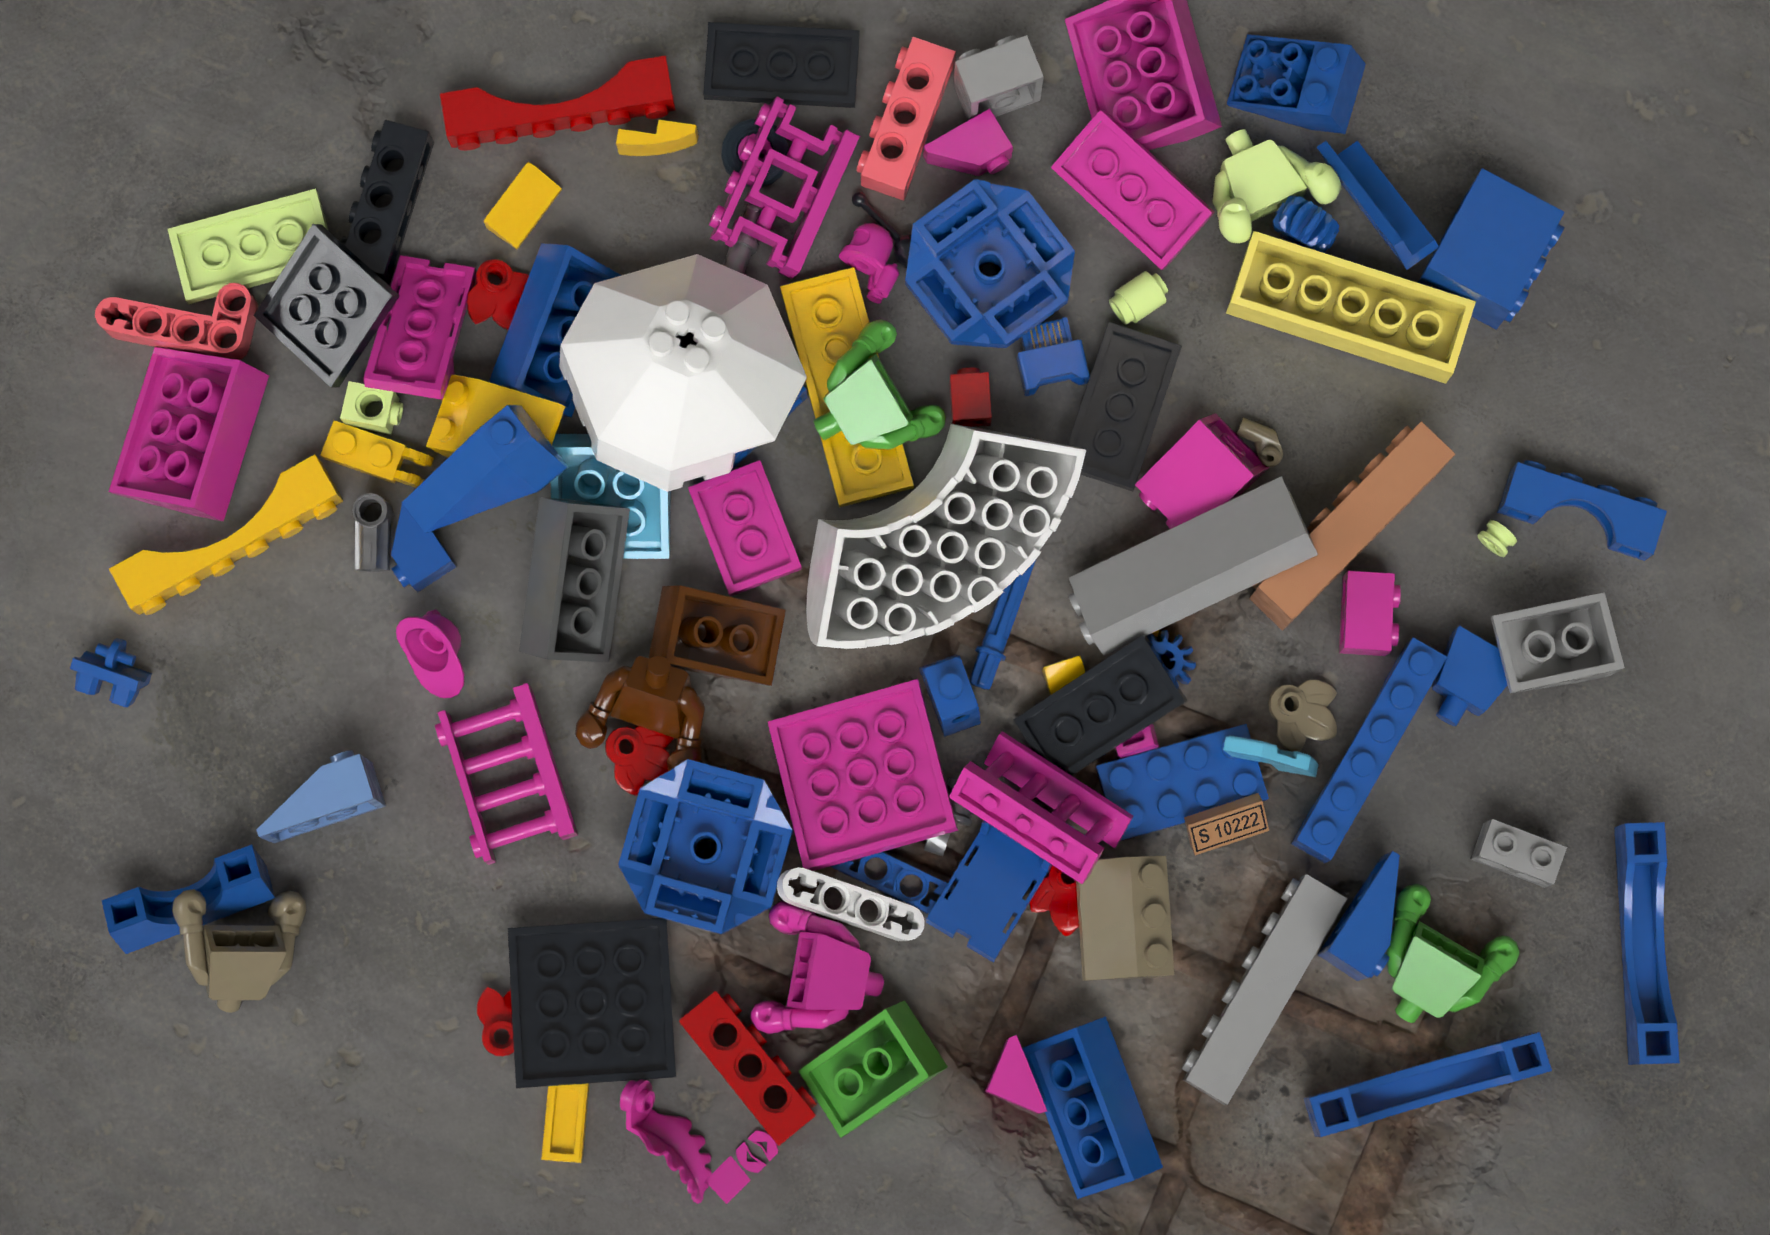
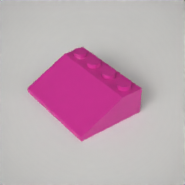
M1109 0L1065 19L1092 119L1099 110H1105L1148 151L1188 141L1222 127L1187 0Z
M154 347L108 492L193 516L224 521L269 375L241 360Z

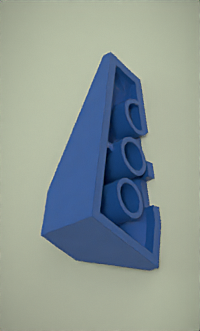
M507 405L473 433L402 504L424 533H429L467 519L475 514L502 506L510 501L537 493L569 467L522 405Z

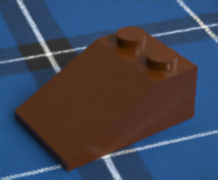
M681 585L662 586L649 659L654 656H663L670 661L671 666L685 671L772 686L786 610Z

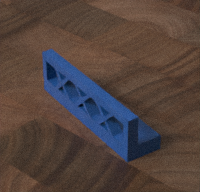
M1327 141L1317 146L1326 164L1335 170L1343 188L1406 270L1439 248L1433 236L1358 141L1338 155Z

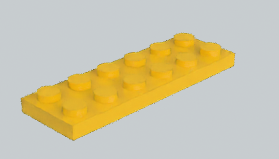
M854 267L780 286L798 357L807 376L805 383L815 419L830 411L823 398L829 392L827 380L838 359L852 348L853 342L858 338L864 326L869 323ZM842 431L827 440H823L820 436L839 508L914 488L903 444L893 449H871L863 447L860 443L851 445Z

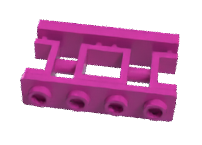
M777 96L770 105L766 103L762 105L754 124L760 126L755 139L748 137L741 150L739 158L745 161L740 172L733 171L728 179L724 192L728 193L729 196L724 207L718 204L710 219L709 226L714 228L710 239L716 242L721 240L725 242V245L732 248L736 244L740 233L743 232L770 245L773 249L766 265L772 268L774 266L779 268L778 273L792 279L800 272L860 136L848 130L842 133L837 130V127L830 125L826 129L822 140L789 124L797 107L791 104H784V99ZM776 117H779L781 120L775 133L792 141L787 155H783L770 148L765 153L763 160L760 161L758 160L760 152ZM830 144H833L834 148L815 188L812 185L818 171L800 163L806 149L823 156L828 151ZM771 164L803 179L791 208L759 192ZM746 184H748L750 189L745 201L761 208V214L756 224L739 216L735 220L732 229L727 228ZM803 211L805 213L785 256L782 252L788 239L771 232L770 229L776 216L793 224L800 212Z

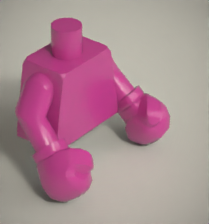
M780 901L771 908L768 915L769 921L776 930L788 935L800 934L787 1006L785 1007L782 1003L776 1001H763L756 1004L751 1011V1021L758 1031L773 1034L784 1030H795L796 1028L823 1029L845 1019L849 1010H860L863 1006L865 995L877 997L881 994L884 986L882 974L869 971L870 954L860 950L859 941L842 923L816 916L815 912L791 905L785 901Z

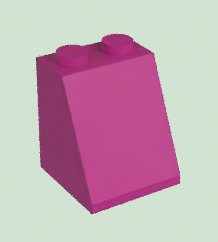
M1214 413L1199 419L1135 486L1141 491L1139 493L1141 500L1152 510L1158 508L1167 517L1166 524L1169 529H1172L1239 497L1269 467L1263 465L1259 457Z

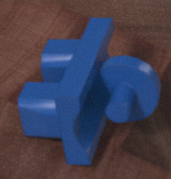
M121 638L114 639L110 647L99 643L95 653L85 651L81 658L74 657L70 667L71 670L77 671L76 691L88 695H96L100 692L102 681L112 683L113 688L109 701L122 707H129L134 704L140 689L149 684L152 673L133 667L136 656L125 652L127 642Z

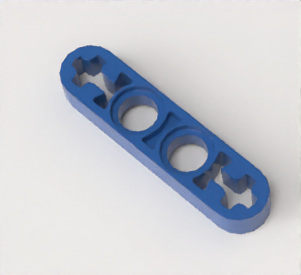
M884 852L862 857L857 873L849 870L854 865L852 861L830 866L886 895L912 905L928 915L936 902L930 899L928 907L920 904V902L928 893L929 883L938 886L933 892L938 896L942 894L948 884ZM872 858L882 859L887 865V874L880 880H871L865 874V864ZM907 875H915L923 883L922 892L916 897H906L900 890V882ZM954 886L951 887L949 893H952L955 888Z

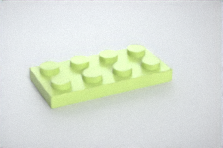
M308 190L169 228L168 233L187 303L192 304L217 297L219 290L229 283H239L246 288H251L276 281L312 224H321L328 230L317 190Z

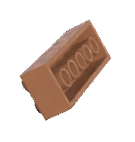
M1422 421L1413 430L1407 425L1385 449L1389 455L1385 457L1380 452L1359 475L1362 482L1357 484L1352 480L1332 503L1335 509L1331 512L1327 507L1324 508L1310 523L1307 530L1318 555L1252 586L1256 590L1249 599L1282 631L1455 456V453Z

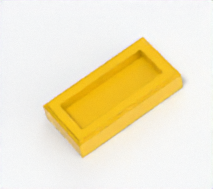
M589 1084L548 1086L541 1160L582 1163Z

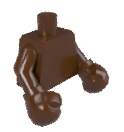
M636 656L632 667L622 666L607 674L595 701L590 703L588 710L577 721L575 735L582 746L588 749L599 747L605 740L608 729L606 723L610 714L611 717L678 739L676 750L671 753L667 760L668 771H670L687 759L702 763V738L700 733L705 706L694 688H691L690 674L688 672L671 666L670 661L663 656H654L650 659Z

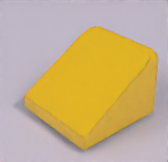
M1081 656L1043 667L1042 672L1050 695L1085 673Z

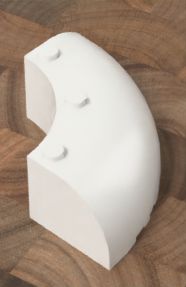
M950 424L946 442L934 467L916 489L904 499L885 510L862 518L851 520L818 519L807 587V628L811 642L816 646L844 649L900 644L903 641L942 631L972 612L976 613L990 604L1003 593L1002 590L1033 564L1041 553L1040 549L1052 532L1056 531L1069 497L1072 498L1079 481L1086 450L1040 439Z

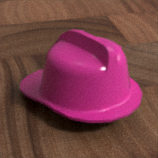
M436 609L428 611L422 617H407L401 620L396 628V637L421 685L431 694L440 698H452L458 695L464 686V672L457 656L461 647V635L458 628L452 621L441 616Z

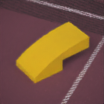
M658 119L656 134L618 129L616 145L619 155H662L697 144L699 136L697 126L694 124Z

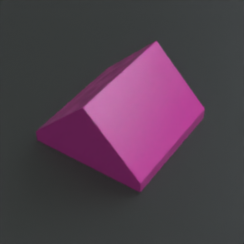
M1015 1035L1006 1039L985 1092L1033 1113L1041 1114L1046 1112L1047 1109L1018 1037Z

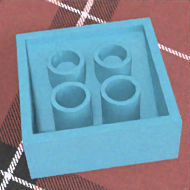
M556 434L552 446L569 468L551 481V498L629 508L623 559H669L671 491L667 492L597 461L591 448L589 434Z

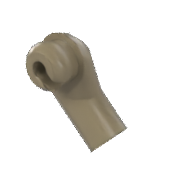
M1243 417L1236 435L1254 442L1258 457L1263 465L1266 467L1278 465L1283 458V449L1276 431Z

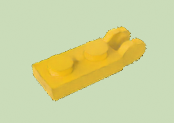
M333 420L320 454L323 459L394 484L397 481L415 488L424 479L416 474L400 471L403 460L406 459L424 467H431L434 460L433 457L408 448L402 443Z

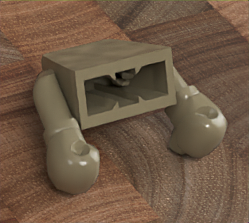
M195 889L183 891L174 899L172 912L175 921L180 927V935H183L186 965L197 984L206 986L208 998L217 1000L218 1008L232 1013L240 1009L242 1000H261L265 998L271 985H274L291 969L295 938L299 935V927H301L306 914V900L298 892L285 890L275 895L268 908V915L275 922V926L204 925L203 928L202 916L206 913V901L202 893Z

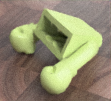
M1242 129L1232 133L1225 139L1233 156L1223 161L1220 172L1215 177L1212 202L1217 210L1221 234L1231 243H1243L1251 237V222L1278 210L1280 205L1289 196L1303 197L1308 188L1318 203L1328 204L1337 198L1341 190V182L1331 166L1319 162L1310 163L1285 146H1277L1271 139L1254 146L1246 129Z

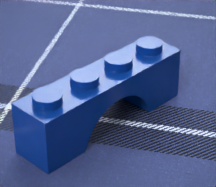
M1525 460L1523 463L1517 462L1510 469L1497 513L1534 525L1551 509L1562 506L1578 507L1592 514L1600 522L1606 535L1607 548L1609 550L1643 561L1654 555L1667 513L1666 510L1657 508L1655 501L1644 497H1635L1633 500L1620 496V491L1614 487L1598 485L1596 488L1582 483L1583 479L1571 473L1562 472L1559 476L1545 471L1546 467L1534 461Z
M251 844L214 858V864L210 872L190 886L172 891H151L142 887H136L102 900L109 934L125 954L180 934V927L175 921L172 912L173 902L179 894L190 889L201 892L205 898L206 913L202 916V925L275 898L267 866Z

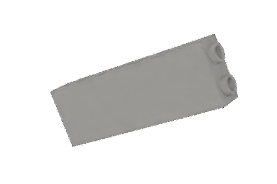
M1281 476L1069 577L1074 593L1068 596L1078 616L1083 615L1085 620L1079 624L1085 640L1089 645L1095 643L1104 656L1130 644L1142 635L1147 636L1318 555L1296 503Z

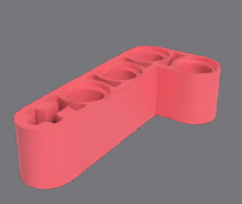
M229 283L219 290L212 316L118 297H109L103 299L98 304L95 310V318L97 323L112 338L117 340L241 360L247 355L256 323L254 314L258 309V304L244 285ZM235 298H246V303L241 310L229 311V306ZM121 313L127 320L132 321L133 324L131 325L128 321L116 319L114 324H112L110 320L111 318H118ZM162 319V325L157 332L146 333V327L151 320ZM189 327H199V334L195 339L191 341L183 340V335ZM237 334V340L232 347L221 348V341L225 335Z

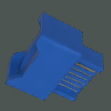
M1067 317L1040 323L1021 337L1024 351L1017 354L1016 360L1024 396L1034 395L1039 386L1071 380L1079 386L1089 382L1090 375L1082 340L1072 341Z

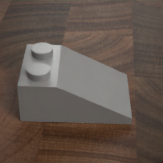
M1605 592L1491 617L1510 693L1611 676L1625 668Z

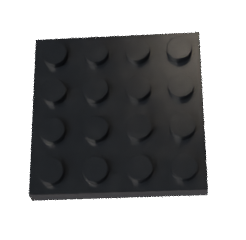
M657 918L508 928L516 1089L676 1077L666 919Z

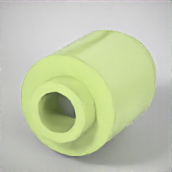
M1144 271L1114 291L1115 296L1109 299V304L1124 325L1131 321L1137 323L1166 303L1165 294L1168 292V289L1157 273L1151 275Z

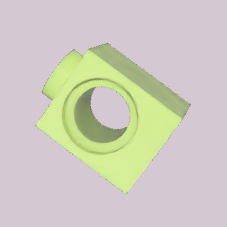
M349 381L340 419L344 424L358 429L392 435L393 426H398L401 422L403 403L399 402L400 398L396 392L368 388L364 384ZM374 401L383 403V409L380 414L375 417L365 416V409L369 403Z

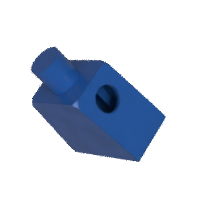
M1458 626L1449 637L1443 654L1447 656V659L1433 681L1431 688L1445 697L1436 716L1455 727L1466 710L1477 716L1483 714L1508 685L1499 649L1461 626Z
M955 654L919 667L944 737L981 724L979 706L959 655Z

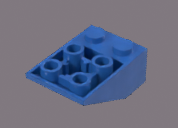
M1247 34L1227 105L1309 130L1346 134L1366 64L1352 45Z

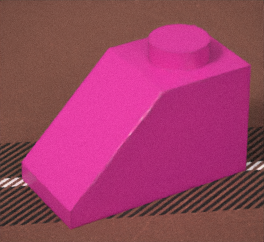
M989 108L924 145L923 158L927 164L981 176L988 171L990 174H995L1004 169L1010 163L1009 159L1012 158L1013 146Z

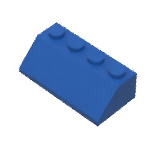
M541 243L489 382L565 406L562 416L572 418L575 410L572 400L573 394L568 381L564 380L559 367L561 343L594 283L622 275L569 245Z
M1106 1016L1022 1048L1047 1111L1045 1114L1077 1199L1134 1181L1163 1168Z

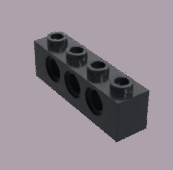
M385 120L382 130H377L374 134L371 151L374 152L371 165H366L361 175L360 187L363 190L359 202L354 201L350 209L349 223H352L349 235L348 237H343L340 241L387 284L391 282L434 145L429 131ZM394 159L404 161L403 167L396 172L386 171L390 161ZM388 194L393 196L392 202L387 207H375V202L381 195ZM379 230L382 232L377 242L372 244L364 242V237L369 231Z

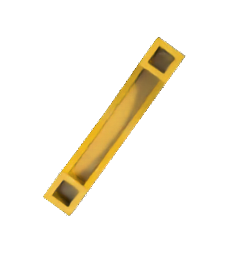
M314 454L280 473L273 492L261 510L245 526L226 539L204 548L186 552L161 553L142 550L109 568V571L130 609L139 615L142 613L150 615L166 606L165 600L179 593L180 596H184L195 591L201 586L200 581L213 574L214 577H218L229 572L235 567L234 562L247 555L248 558H252L265 552L269 548L268 543L280 536L286 539L296 535L303 529L302 524L314 517L320 520L330 516L337 510L336 505L343 502V499L324 465Z

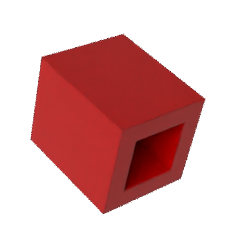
M962 368L957 370V374L950 375L949 380L952 424L968 427L991 426L989 372L980 373L979 368Z

